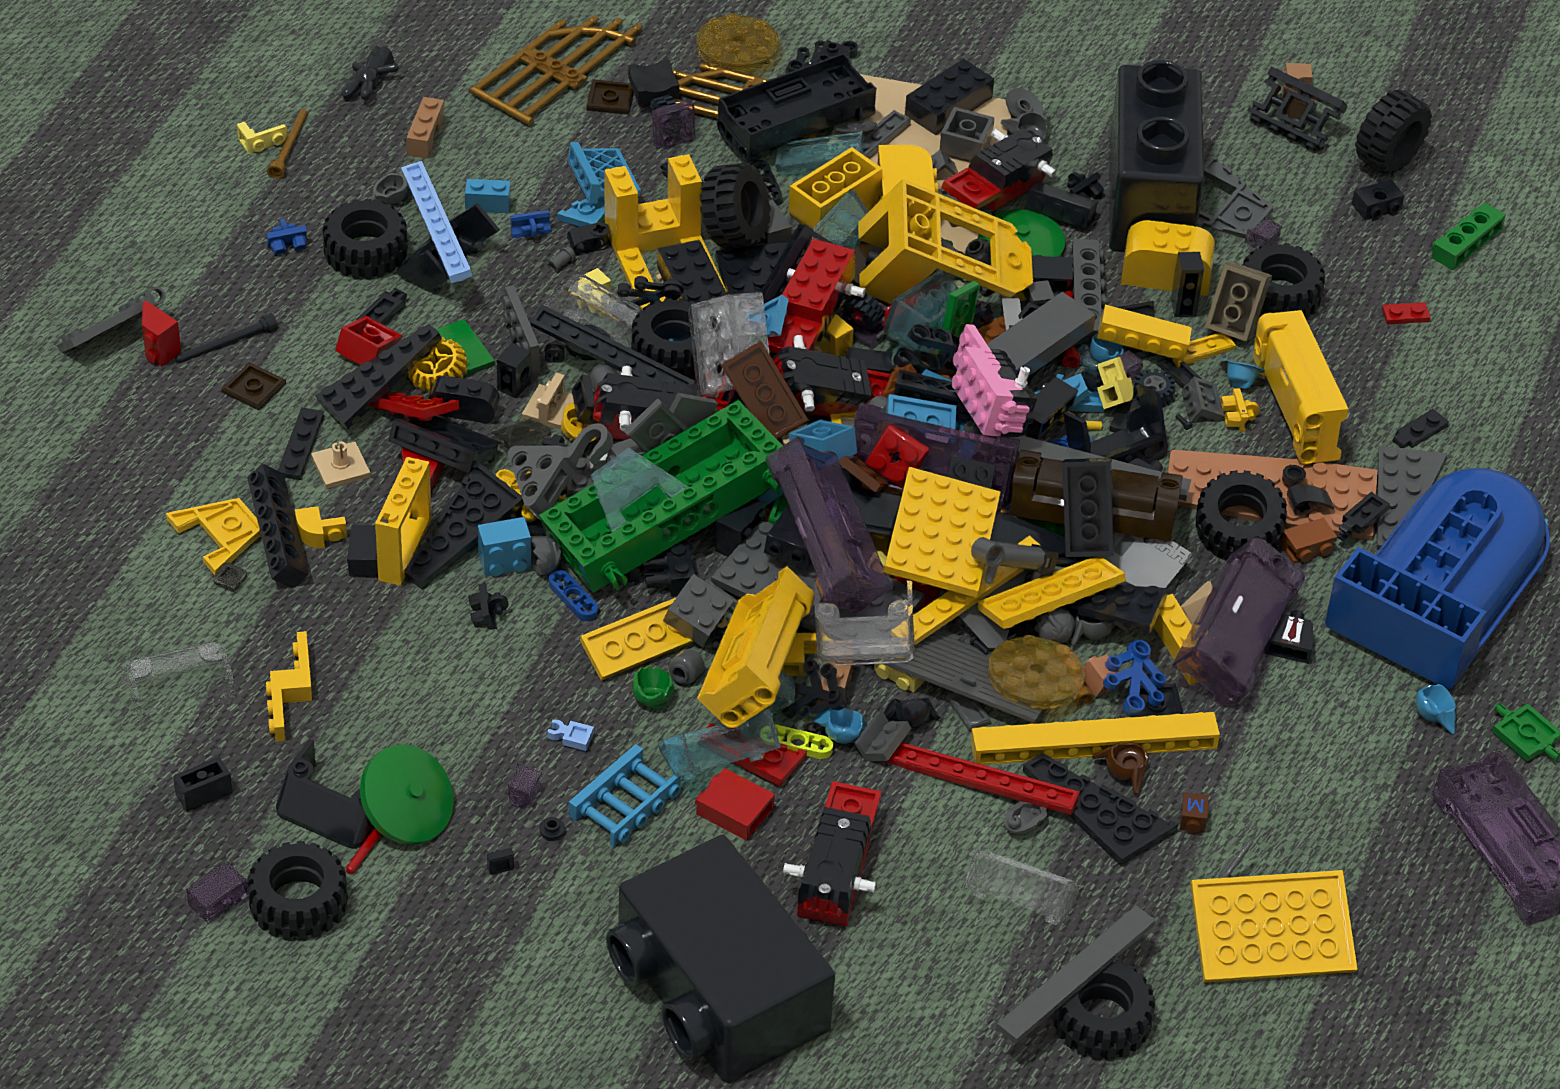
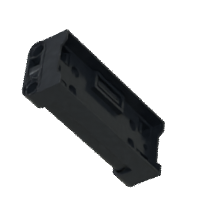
M841 53L719 98L717 128L721 136L745 163L763 157L767 150L850 119L860 121L875 115L877 88L871 82L867 83L852 66L850 58L845 53Z

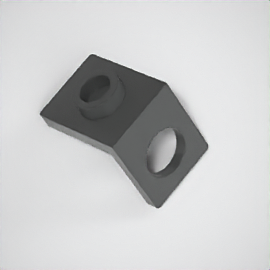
M941 150L931 156L933 168L937 169V173L944 168L953 175L958 173L955 163Z

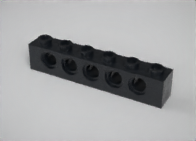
M262 463L255 471L251 472L247 479L272 580L293 588L304 580L309 573L284 473Z

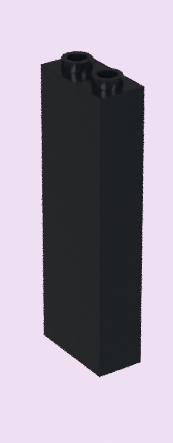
M832 464V467L821 469L816 465L767 533L764 553L808 569L837 527L820 523L819 511L822 502L820 497L822 481L861 488L862 481L845 468ZM800 518L804 520L811 539L807 538Z

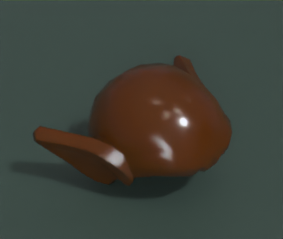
M1118 743L1092 755L1094 759L1107 758V768L1112 776L1123 782L1132 780L1133 793L1135 795L1139 793L1145 768L1149 762L1148 753L1142 746L1135 743Z

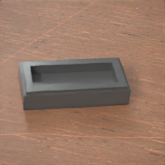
M955 692L946 694L947 701L969 732L972 731V728L985 727L991 724V719L978 701Z

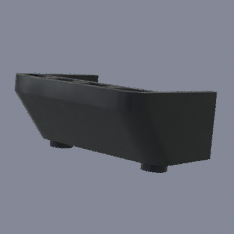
M478 203L449 221L464 256L471 252L474 254L478 253L485 246L483 242L500 230ZM431 237L396 270L402 278L429 291L434 289L437 292L449 280Z
M1141 383L1137 384L1140 406L1132 408L1126 416L1127 428L1090 442L1087 422L1069 412H1064L1063 416L1069 448L1125 463H1130L1134 459L1139 458L1149 464L1152 460L1163 458L1167 453L1168 443L1161 394Z
M309 739L288 766L276 803V813L281 819L350 849L360 848L375 828L363 809L360 789L350 798L309 780L313 775V768L316 765L314 740Z

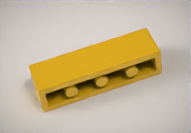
M1105 305L1099 322L1097 338L1184 361L1190 343L1192 327Z
M1167 595L1154 628L1189 685L1210 680L1214 660L1174 595Z

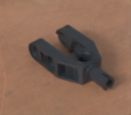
M914 324L908 333V337L916 344L926 346L928 349H940V352L932 354L901 347L893 357L896 366L902 368L912 364L916 372L921 374L926 369L938 375L956 374L957 368L953 364V357L958 350L960 338L948 330Z

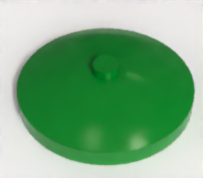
M1023 209L1006 210L992 215L1013 224L1018 231L1016 235L1022 243L1027 242L1031 247L1033 255L1050 257L1063 255L1065 236L1060 226L1051 218ZM979 234L978 239H986L990 243V238Z
M403 744L390 746L369 760L361 776L360 797L363 809L372 825L386 838L400 844L417 845L436 837L447 826L453 811L452 786L441 764L423 749Z

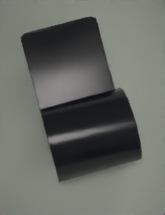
M1297 484L1287 491V497L1296 515L1308 514L1312 511L1315 504L1334 509L1328 492L1319 487Z

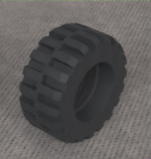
M1405 90L1390 91L1386 96H1382L1380 101L1374 104L1370 113L1368 112L1366 115V119L1362 122L1360 131L1357 134L1355 147L1359 159L1383 174H1393L1397 170L1403 169L1404 165L1408 164L1411 158L1418 153V149L1423 145L1424 139L1428 135V129L1432 122V113L1429 106Z
M748 163L713 167L705 176V182L701 186L700 210L703 214V224L706 226V232L711 236V240L723 249L755 246L764 239L769 229L771 205H769L770 197L766 190L767 185L762 180L763 176L761 173L757 172L758 170Z
M357 199L353 200L352 203L345 202L341 204L340 208L336 207L325 219L322 228L324 255L328 264H331L334 270H340L342 275L348 276L350 274L356 279L360 277L372 279V276L376 275L379 278L384 276L385 272H393L395 266L399 267L407 256L406 221L402 214L390 204L385 205L383 201L379 200L375 202L371 199H365V201ZM362 236L376 237V239L369 241L354 240V238Z
M1272 243L1270 246L1266 244L1260 246L1259 250L1256 248L1244 259L1243 266L1272 275L1271 280H1283L1293 284L1280 285L1270 281L1259 318L1266 313L1302 310L1305 318H1308L1320 306L1325 283V271L1320 261L1313 257V254L1308 250L1304 251L1302 247L1297 245L1295 247L1290 246L1288 243L1283 245Z
M669 298L662 302L658 300L653 305L648 304L643 308V311L640 310L632 322L631 349L688 378L701 375L702 371L705 372L710 368L713 360L704 324L708 310L702 305L699 307L696 302H686L685 299L680 298L679 300ZM667 338H680V339H684V340H682V341H669V340H665V339H667Z
M1238 470L1230 471L1228 475L1222 473L1217 476V480L1211 479L1207 483V487L1203 488L1200 493L1196 513L1197 534L1203 540L1207 549L1212 548V553L1217 556L1225 555V559L1232 561V558H1237L1238 562H1246V559L1254 561L1259 559V555L1264 557L1270 554L1271 549H1275L1279 545L1286 523L1287 504L1286 499L1282 497L1283 493L1280 488H1274L1275 483L1270 479L1265 480L1264 475L1259 473L1254 475L1251 474V471L1244 470V473H1238ZM1232 506H1246L1255 510L1262 517V520L1251 526H1236L1227 522L1220 513Z
M297 841V844L286 842L279 848L275 846L269 849L267 855L263 853L257 859V863L255 862L250 869L247 885L251 915L254 921H258V926L265 931L269 928L270 935L277 937L281 934L284 940L298 937V941L306 940L308 935H312L315 938L321 935V930L324 929L326 932L333 928V921L339 923L343 917L342 912L346 911L348 894L345 868L341 865L340 859L336 855H332V851L325 847L321 849L320 845L312 842L310 845L305 844L304 841ZM296 881L309 882L319 887L314 894L301 899L285 898L276 893L282 886Z
M1115 960V962L1110 963L1053 1012L1052 1020L1054 1027H1057L1056 1032L1061 1039L1066 1038L1065 1044L1071 1049L1076 1047L1077 1053L1083 1056L1086 1053L1091 1054L1092 1059L1099 1060L1100 1056H1106V1060H1113L1115 1055H1120L1121 1058L1128 1056L1130 1049L1133 1052L1137 1051L1141 1047V1043L1146 1042L1149 1036L1155 1009L1154 991L1151 985L1147 983L1142 973L1137 974V969L1131 965H1128V967L1123 965V961ZM1091 999H1107L1120 1005L1126 1013L1115 1018H1102L1088 1012L1082 1004Z

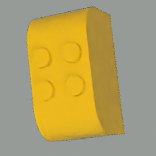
M915 145L878 146L877 165L883 168L879 201L902 179L938 193V183H934L937 180V169L933 168L932 158L928 151Z
M851 147L790 185L789 215L799 223L812 228L813 231L824 238L831 239L852 226L857 215L864 217L878 203L881 195L883 168Z
M1150 220L1135 223L1131 226L1127 235L1121 284L1172 291L1178 252H1200L1204 268L1200 295L1208 296L1215 248L1213 236L1207 230L1195 226Z

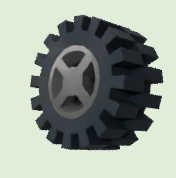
M1148 369L1146 373L1142 371L1140 375L1136 376L1133 390L1135 400L1139 401L1137 384L1141 383L1161 394L1162 408L1166 407V404L1169 405L1171 400L1173 401L1175 381L1171 379L1170 374L1165 376V371L1158 373V369H1154V372Z

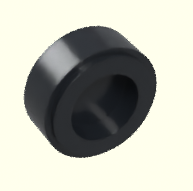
M1289 465L1284 468L1282 480L1286 485L1292 487L1297 484H1304L1306 471L1302 467Z

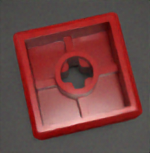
M891 424L885 429L865 464L903 489L909 467L918 469L929 452V448L894 424ZM899 452V458L902 460L896 461L893 454Z

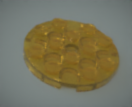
M729 13L726 16L709 19L699 29L696 37V48L701 58L715 67L725 66L731 67L732 71H751L762 68L775 59V55L779 51V36L775 29L763 19Z
M1032 635L1010 639L998 645L990 655L987 668L989 681L998 693L1014 703L1017 700L1031 704L1030 708L1049 709L1066 705L1079 696L1085 681L1084 666L1079 657L1068 646Z

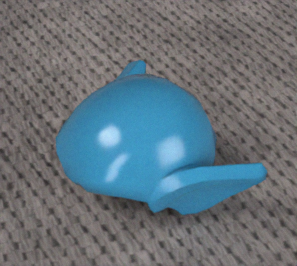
M1441 684L1429 685L1420 689L1416 696V708L1419 714L1429 722H1439L1451 734H1455L1456 705L1450 692Z
M828 708L811 720L825 727V732L829 739L842 744L855 741L867 726L866 720L861 713L848 708H843L839 711Z

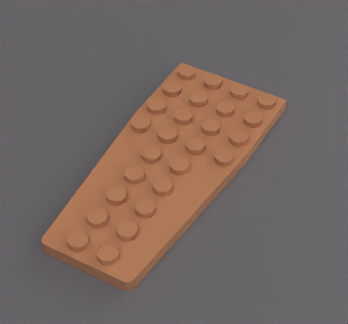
M1172 450L1170 452L1168 473L1183 475V478L1191 479L1186 501L1179 500L1178 506L1197 510L1200 493L1203 488L1207 487V483L1211 479L1217 480V476L1222 473L1228 475L1230 471L1238 470V473H1244V470L1251 471V474L1254 475L1257 473L1264 475L1265 480L1270 479L1275 483L1274 488H1280L1283 493L1282 497L1286 499L1287 504L1285 528L1295 527L1324 518L1334 533L1338 535L1341 532L1339 526L1343 523V515L1370 492L1376 494V469L1325 462L1302 464L1299 459ZM1289 465L1302 467L1306 471L1304 484L1316 486L1327 491L1334 509L1315 504L1312 511L1308 514L1296 515L1287 497V491L1291 486L1286 485L1282 480L1284 468ZM1232 506L1220 513L1221 515L1256 522L1262 520V517L1255 510L1246 506ZM1374 523L1361 534L1354 531L1350 538L1372 541Z

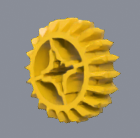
M442 337V340L425 356L418 357L413 362L414 367L407 372L410 381H412L416 388H420L423 393L427 390L430 393L434 381L440 376L444 375L463 379V375L467 374L466 367H468V361L465 351L458 342L455 343L452 339L446 340Z

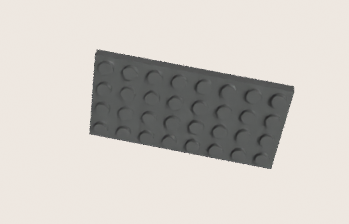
M764 519L758 522L751 530V533L745 537L742 543L711 577V581L717 587L743 597L746 594L756 595L778 579V572L788 566L815 593V600L808 615L802 618L800 626L815 633H820L834 640V642L874 661L878 659L893 640L891 630L910 618L925 600L924 593L825 547L820 550L808 569L765 554L766 536L773 525Z

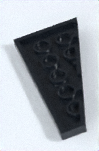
M430 324L420 327L415 333L401 339L397 344L382 351L378 356L363 363L351 373L342 376L340 380L332 385L323 388L315 397L348 430L353 425L351 421L357 415L362 417L367 412L366 407L371 402H377L400 380L399 375L405 369L410 371L414 367L413 362L418 357L425 356L442 338L439 332Z

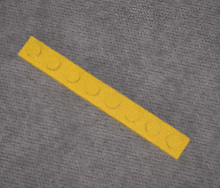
M1030 535L1018 543L1019 545L1032 546V544L1040 545ZM988 565L984 566L977 597L949 590L892 629V638L908 651L1025 569L998 566L993 583L988 584L985 582Z

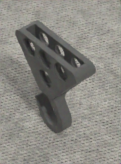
M592 424L587 426L579 433L572 444L567 447L513 446L509 449L508 457L523 502L537 519H540L539 515L552 508L575 472L582 453L593 438L601 436L600 441L595 445L588 458L589 461L595 466L608 453L613 444V436L604 425Z

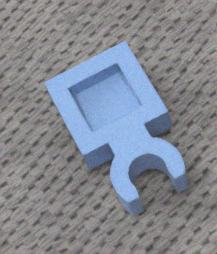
M552 720V729L556 730L548 729L547 738L551 740L562 739V745L586 751L594 734V727L570 721L569 725L566 726L560 720Z

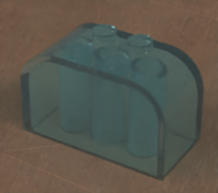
M937 271L893 300L884 325V333L903 347L915 349L919 352L933 353L937 350L936 348L928 349L926 346L914 343L908 337V333L914 324L942 329L949 294L968 283L962 278L945 271Z

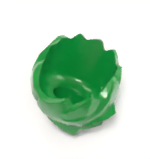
M651 666L640 667L634 674L632 681L633 695L636 701L647 707L663 709L675 692L672 677L668 671H662L658 666L655 669Z

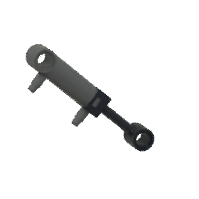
M985 537L978 538L971 548L973 558L988 565L985 582L988 584L993 583L998 566L1033 570L1030 580L1032 581L1042 577V574L1053 575L1055 566L1066 568L1094 557L1061 558L1058 557L1059 552L1043 545L1032 544V546L991 541Z

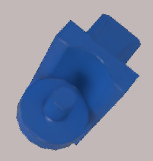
M548 210L510 216L512 237L531 236L533 238L539 234L551 233L550 212Z
M280 219V226L273 227V232L266 234V245L268 248L271 247L274 255L286 253L285 244L289 243L293 244L294 251L306 249L307 229L305 225L295 227L294 223L286 224L285 219Z

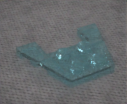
M627 448L591 474V480L611 533L621 528L627 522L620 512L658 485L668 499L676 496L684 488L688 487L630 448Z

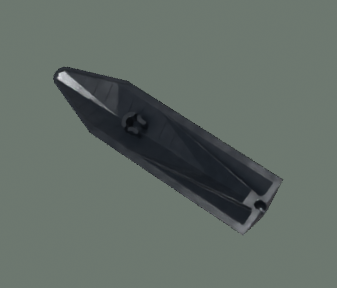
M822 481L820 494L822 502L819 511L820 523L892 536L902 495L874 492L869 489ZM996 512L990 537L991 541L1018 544L1030 535L1040 545L1059 552V555H1066L1065 537L1008 514Z

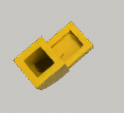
M318 506L295 509L299 537L307 546L325 548L324 541H339L340 539L347 538L345 517L321 520Z

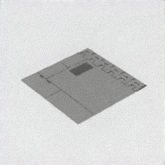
M1114 532V556L1101 557L1125 573L1126 582L1134 586L1166 588L1192 556V553L1172 540L1165 541L1150 538L1148 543H1144V537Z

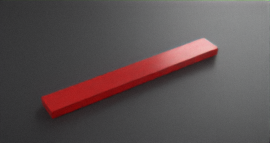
M902 742L889 760L884 761L907 770L1072 815L1080 798V791Z

